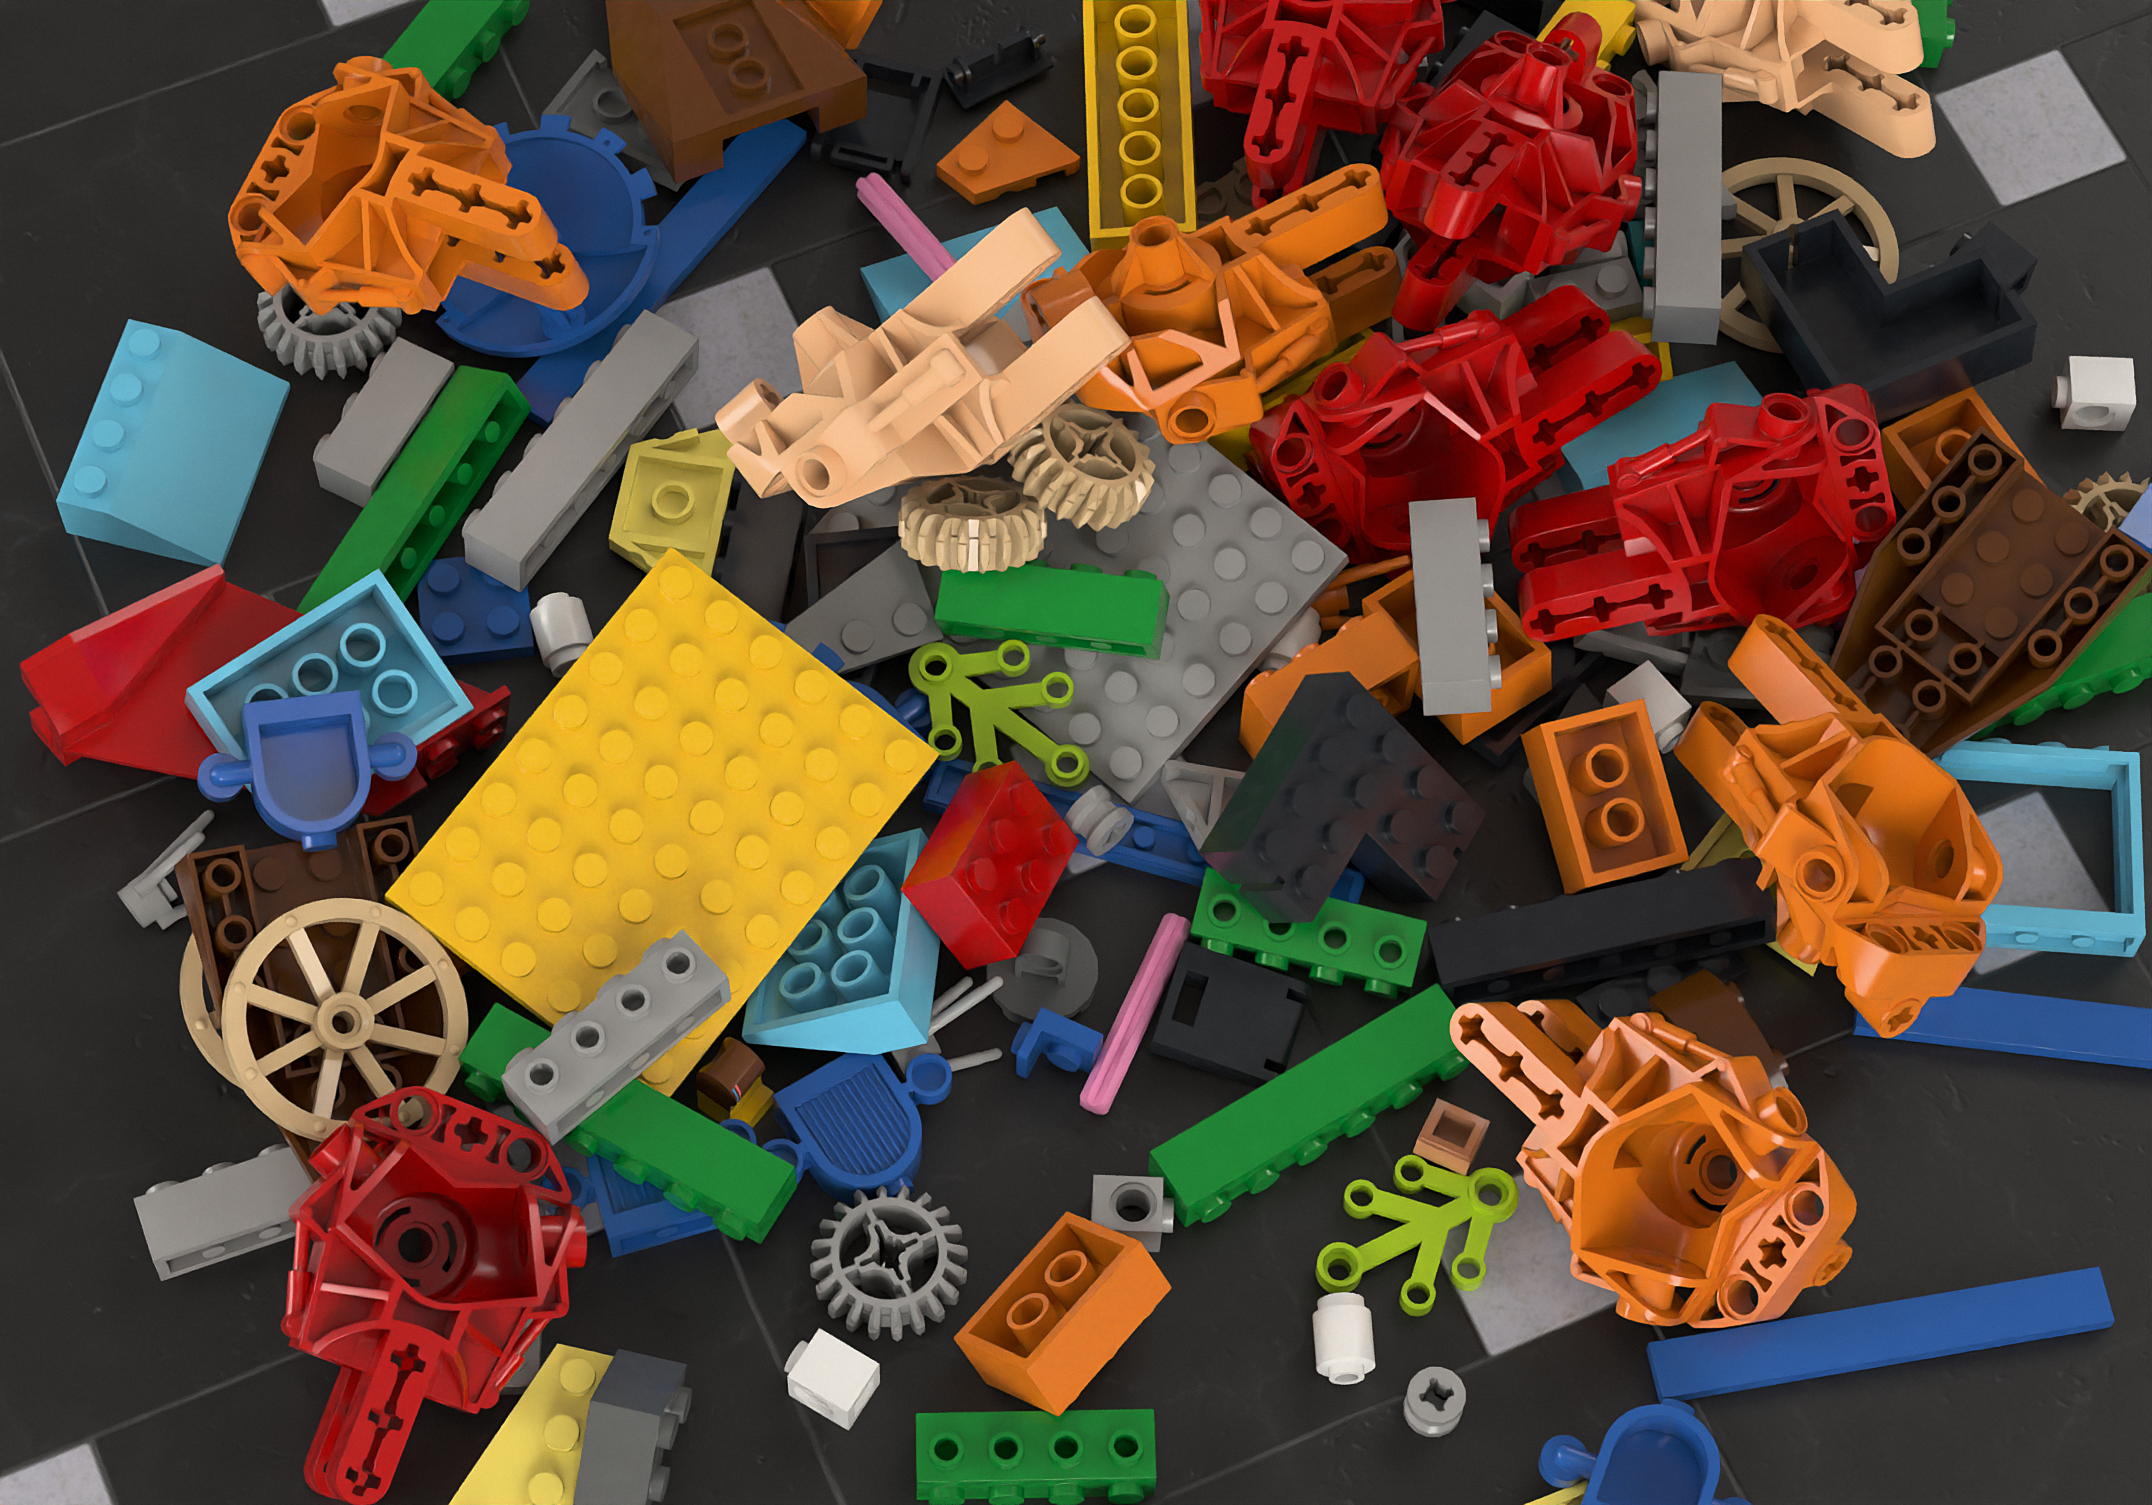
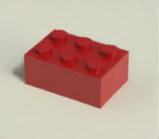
M1014 760L965 776L900 890L966 970L1014 958L1018 955L1079 843V839L1018 762Z

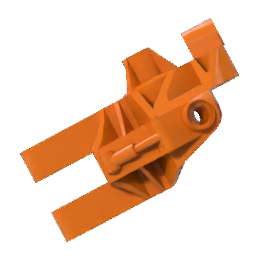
M359 56L348 60L346 63L339 62L333 70V74L338 81L336 86L315 93L284 110L228 213L230 232L236 249L235 253L241 265L245 267L271 297L286 284H289L310 309L320 316L330 312L340 302L360 303L362 307L402 308L405 313L411 315L420 312L421 309L436 311L440 302L445 301L457 275L562 311L574 309L580 305L587 297L590 288L589 279L569 248L557 242V229L537 198L527 192L506 185L512 164L505 154V143L496 129L489 125L485 126L464 108L457 109L434 91L419 68L393 69L389 62L372 56Z
M1358 163L1345 166L1238 220H1234L1227 215L1189 235L1179 231L1176 222L1170 217L1151 216L1142 219L1130 230V241L1121 250L1099 249L1085 255L1069 272L1063 266L1054 269L1051 278L1033 281L1021 292L1020 301L1032 342L1035 344L1075 308L1088 299L1097 296L1132 342L1074 394L1088 407L1112 411L1143 412L1156 421L1157 427L1166 441L1177 445L1199 443L1210 436L1260 421L1264 416L1261 394L1338 347L1339 342L1392 316L1391 311L1402 282V276L1396 253L1390 248L1383 246L1363 249L1309 277H1306L1302 271L1377 233L1387 224L1388 212L1379 172L1369 164Z
M1759 614L1755 617L1728 660V667L1781 725L1759 724L1755 728H1748L1728 708L1715 702L1705 701L1697 709L1673 747V751L1678 760L1742 829L1745 844L1764 863L1756 884L1764 891L1777 880L1776 937L1781 948L1793 958L1806 964L1815 965L1822 962L1827 966H1838L1836 973L1840 981L1846 986L1845 997L1881 1038H1892L1903 1033L1913 1024L1921 1008L1930 997H1949L1954 995L1984 951L1986 923L1980 915L1991 903L2002 884V860L1957 780L1913 746L1882 713L1874 715L1790 626L1773 616Z
M1567 999L1528 1000L1521 1003L1517 1008L1508 1002L1500 1001L1467 1003L1460 1006L1454 1012L1450 1021L1449 1032L1456 1048L1536 1124V1127L1522 1145V1150L1516 1157V1160L1524 1169L1525 1182L1530 1187L1539 1190L1556 1223L1563 1224L1571 1239L1570 1249L1573 1251L1570 1263L1571 1274L1574 1278L1617 1292L1619 1297L1615 1311L1620 1316L1639 1323L1659 1326H1675L1686 1322L1693 1328H1723L1772 1320L1780 1317L1788 1310L1802 1289L1814 1285L1818 1287L1825 1285L1840 1273L1851 1258L1852 1248L1841 1236L1852 1223L1856 1214L1857 1202L1854 1192L1829 1155L1812 1137L1805 1133L1808 1127L1807 1117L1799 1100L1786 1087L1778 1086L1774 1089L1772 1088L1763 1065L1756 1056H1730L1697 1041L1695 1034L1666 1022L1664 1017L1657 1012L1614 1017L1609 1026L1604 1030L1576 1004ZM1705 1136L1706 1142L1696 1150L1691 1163L1687 1164L1692 1148L1699 1139ZM1731 1160H1733L1737 1169L1735 1182L1732 1180L1729 1172ZM1695 1190L1699 1197L1709 1204L1727 1206L1722 1212L1710 1210L1700 1204L1691 1191ZM1817 1194L1822 1199L1824 1206L1821 1219L1815 1210ZM1752 1284L1758 1294V1304L1756 1307L1750 1297ZM1675 1286L1696 1287L1686 1302L1675 1292ZM1721 1311L1725 1318H1717L1715 1314Z

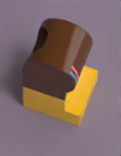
M726 1037L712 1062L701 1067L696 1074L698 1108L719 1123L728 1119H738L746 1122L753 1128L773 1104L772 1095H774V1092L763 1085L761 1080V1074L765 1070L764 1063L745 1044L734 1038Z

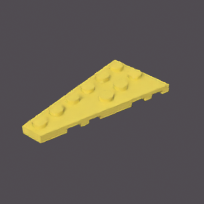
M557 1343L449 1505H573L590 1400L614 1356Z

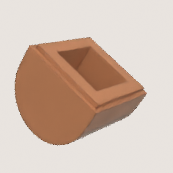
M1437 1098L1417 1138L1413 1153L1467 1176L1482 1145L1490 1121Z

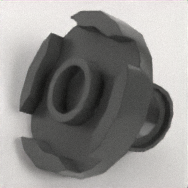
M1037 918L1016 957L987 964V982L996 976L1003 979V985L992 992L990 996H993L994 1001L1003 1009V1014L1010 1021L1021 1025L1024 1021L1033 1024L1041 1007L1068 1019L1074 1017L1079 1011L1082 1014L1089 1007L1098 985V958L1090 940L1071 924L1055 918Z

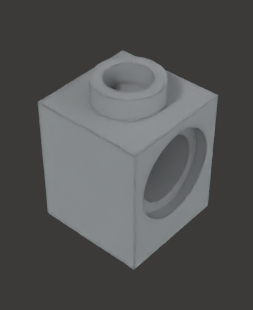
M1093 1175L1091 1221L1141 1241L1147 1252H1160L1162 1232L1173 1233L1174 1198L1163 1197V1177ZM1126 1206H1137L1146 1212L1147 1217L1138 1222H1129L1121 1218L1117 1212Z

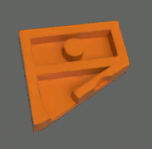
M1005 100L936 164V176L973 205H978L997 199L1002 193L1007 191L1018 192L1036 186L1037 178L1061 170L1064 171L1066 176L1074 174L1080 169L1081 157Z

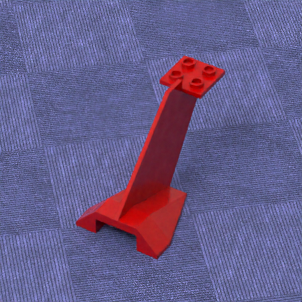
M220 564L213 565L66 635L19 663L22 680L40 705L29 712L32 728L65 767L81 757L197 780L202 762L210 755L219 752L184 703L187 688L304 616V614L226 582L225 572ZM455 679L473 705L474 710L416 747V764L412 772L404 779L388 781L380 778L376 773L371 776L370 790L360 813L381 817L426 789L428 784L423 779L424 776L428 775L430 780L436 779L450 771L458 763L456 757L469 748L475 746L480 751L499 740L505 734L503 727L507 726L511 701V692L506 685L490 694ZM243 784L242 789L248 790L247 787Z

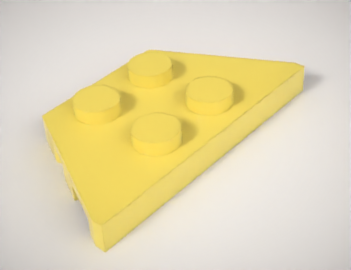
M697 428L677 432L668 439L659 440L654 438L630 445L609 534L611 550L648 574L671 546L711 578L713 577L715 560L717 555H719L722 543L725 513L727 508L730 507L732 498L733 477L736 467L727 456L728 450L734 444L725 437L720 429L698 434Z

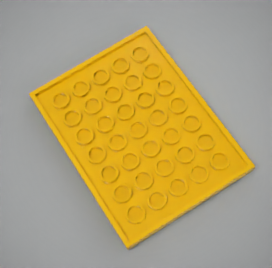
M670 546L387 891L385 900L403 914L419 923L439 942L552 1029L567 1013L574 1010L581 1012L597 999L596 995L599 989L610 978L617 974L625 976L642 962L643 954L653 943L664 937L671 939L683 929L728 977L732 999L635 1078L671 1098L937 760L940 753Z

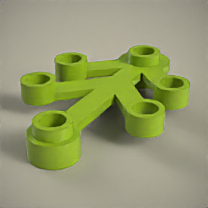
M1013 639L1004 642L995 651L960 655L948 644L932 642L921 646L914 652L909 662V677L913 686L920 693L929 696L933 729L929 734L928 743L934 750L940 753L937 758L938 760L951 761L962 750L961 734L953 726L951 696H953L970 709L976 763L973 766L972 773L986 767L1003 764L998 759L995 727L1045 764L1046 778L1053 787L1064 791L1076 792L1085 786L1090 776V763L1087 754L1081 748L1072 744L1057 745L1011 711L1013 709L1045 705L1053 709L1067 707L1074 698V684L1067 674L1052 672L1046 675L1040 683L983 690L967 677L1003 672L1010 677L1023 675L1029 669L1031 663L1030 651L1025 643ZM1010 651H1018L1024 656L1022 663L1016 666L1006 664L1003 658ZM936 660L943 662L947 666L944 673L938 676L927 673L926 667L930 662ZM1054 683H1062L1067 687L1068 692L1061 698H1053L1047 693V689ZM942 735H950L956 740V743L949 750H940L935 746L937 738ZM1071 757L1077 761L1078 766L1073 772L1064 773L1057 768L1059 760Z
M1406 1155L1399 1159L1393 1174V1181L1397 1189L1405 1194H1416L1424 1188H1428L1456 1198L1439 1208L1379 1190L1373 1183L1367 1180L1359 1179L1351 1182L1346 1187L1343 1198L1344 1209L1351 1217L1365 1219L1372 1214H1377L1406 1224L1358 1248L1343 1242L1329 1244L1318 1256L1315 1270L1317 1281L1330 1293L1350 1292L1358 1286L1363 1272L1421 1244L1412 1276L1403 1284L1399 1302L1401 1308L1411 1316L1419 1317L1426 1315L1434 1305L1436 1290L1433 1283L1449 1230L1471 1220L1464 1252L1454 1258L1450 1269V1279L1453 1285L1462 1291L1476 1290L1482 1285L1485 1278L1486 1263L1484 1256L1493 1225L1508 1220L1516 1211L1519 1202L1518 1186L1514 1179L1503 1170L1491 1167L1481 1168L1470 1176H1464L1427 1165L1424 1159L1416 1155ZM1408 1167L1415 1168L1420 1172L1421 1179L1414 1182L1407 1181L1403 1178L1401 1171ZM1484 1191H1492L1498 1195L1500 1202L1495 1205H1487L1481 1201L1479 1194ZM1356 1192H1363L1371 1198L1372 1202L1367 1206H1358L1352 1202L1351 1195ZM1463 1264H1470L1477 1269L1479 1275L1472 1279H1466L1459 1274L1458 1267ZM1340 1265L1347 1269L1349 1276L1344 1280H1336L1329 1275L1328 1269L1332 1266ZM1413 1289H1420L1426 1293L1428 1300L1422 1304H1415L1409 1300L1407 1293Z

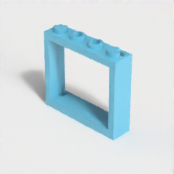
M1989 738L1981 742L1963 741L1933 759L1936 764L1955 779L2111 790L2115 912L1989 904L1980 916L1986 923L1985 947L2134 957L2146 936L2139 753L2109 751V746L2079 749L2067 748L2064 744L2058 742L2022 745L2012 744L2010 741L2002 738Z

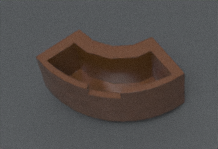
M1704 968L1648 998L1652 1012L1661 1014L1666 1022L1695 1034L1697 1041L1733 1057L1756 1056L1761 1061L1772 1088L1783 1086L1789 1090L1785 1077L1789 1076L1790 1071L1785 1057L1777 1047L1773 1045L1769 1047L1761 1031L1745 1009V1001L1740 990L1732 981L1728 980L1723 983Z

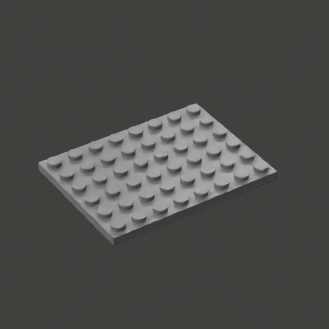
M1019 298L1000 320L1004 319L1026 348L1029 349L1033 342ZM1075 394L1070 396L1076 404L1080 402ZM1106 410L1107 414L1115 419L1124 418L1123 425L1128 430L1139 432L1137 442L1150 448L1148 459L1156 465L1152 473L1155 481L1151 486V493L1135 516L1133 515L1129 522H1122L1116 529L1105 525L1099 532L1093 530L1087 523L1077 529L1073 522L1065 517L1057 521L1056 513L1045 508L1047 512V537L1044 538V549L1038 552L1036 559L1047 562L1050 568L1070 570L1071 564L1082 563L1101 568L1103 574L1124 576L1126 570H1143L1155 574L1157 580H1163L1170 595L1160 660L1026 644L1030 651L1031 663L1029 669L1023 675L1010 677L1003 672H996L974 677L987 688L992 689L1040 683L1046 675L1052 672L1067 674L1074 684V698L1067 707L1053 709L1045 705L1014 710L1057 745L1072 744L1081 748L1088 756L1090 774L1133 808L1161 777L1164 762L1169 759L1175 760L1350 561L1347 554L1205 440L1199 443L1174 445L1163 438L1156 421L1143 412ZM1010 451L991 466L984 464L973 471L962 473L967 477H978L983 474L987 478L1001 476L1006 482L1016 481L1012 478L1015 467L1007 461ZM962 474L929 476L914 483L884 487L832 507L809 534L898 526V511L901 509L902 497L908 495L909 489L921 486V483L926 480L939 481L942 476L955 478L960 477ZM916 560L935 612L942 570L937 565L927 567L921 563V560ZM943 632L944 638L941 643L952 646L960 655L995 651L1004 643V641L944 635ZM1010 651L1004 656L1003 660L1010 666H1016L1022 663L1024 656L1018 651ZM1054 683L1047 689V693L1053 698H1061L1068 692L1067 687L1062 683Z

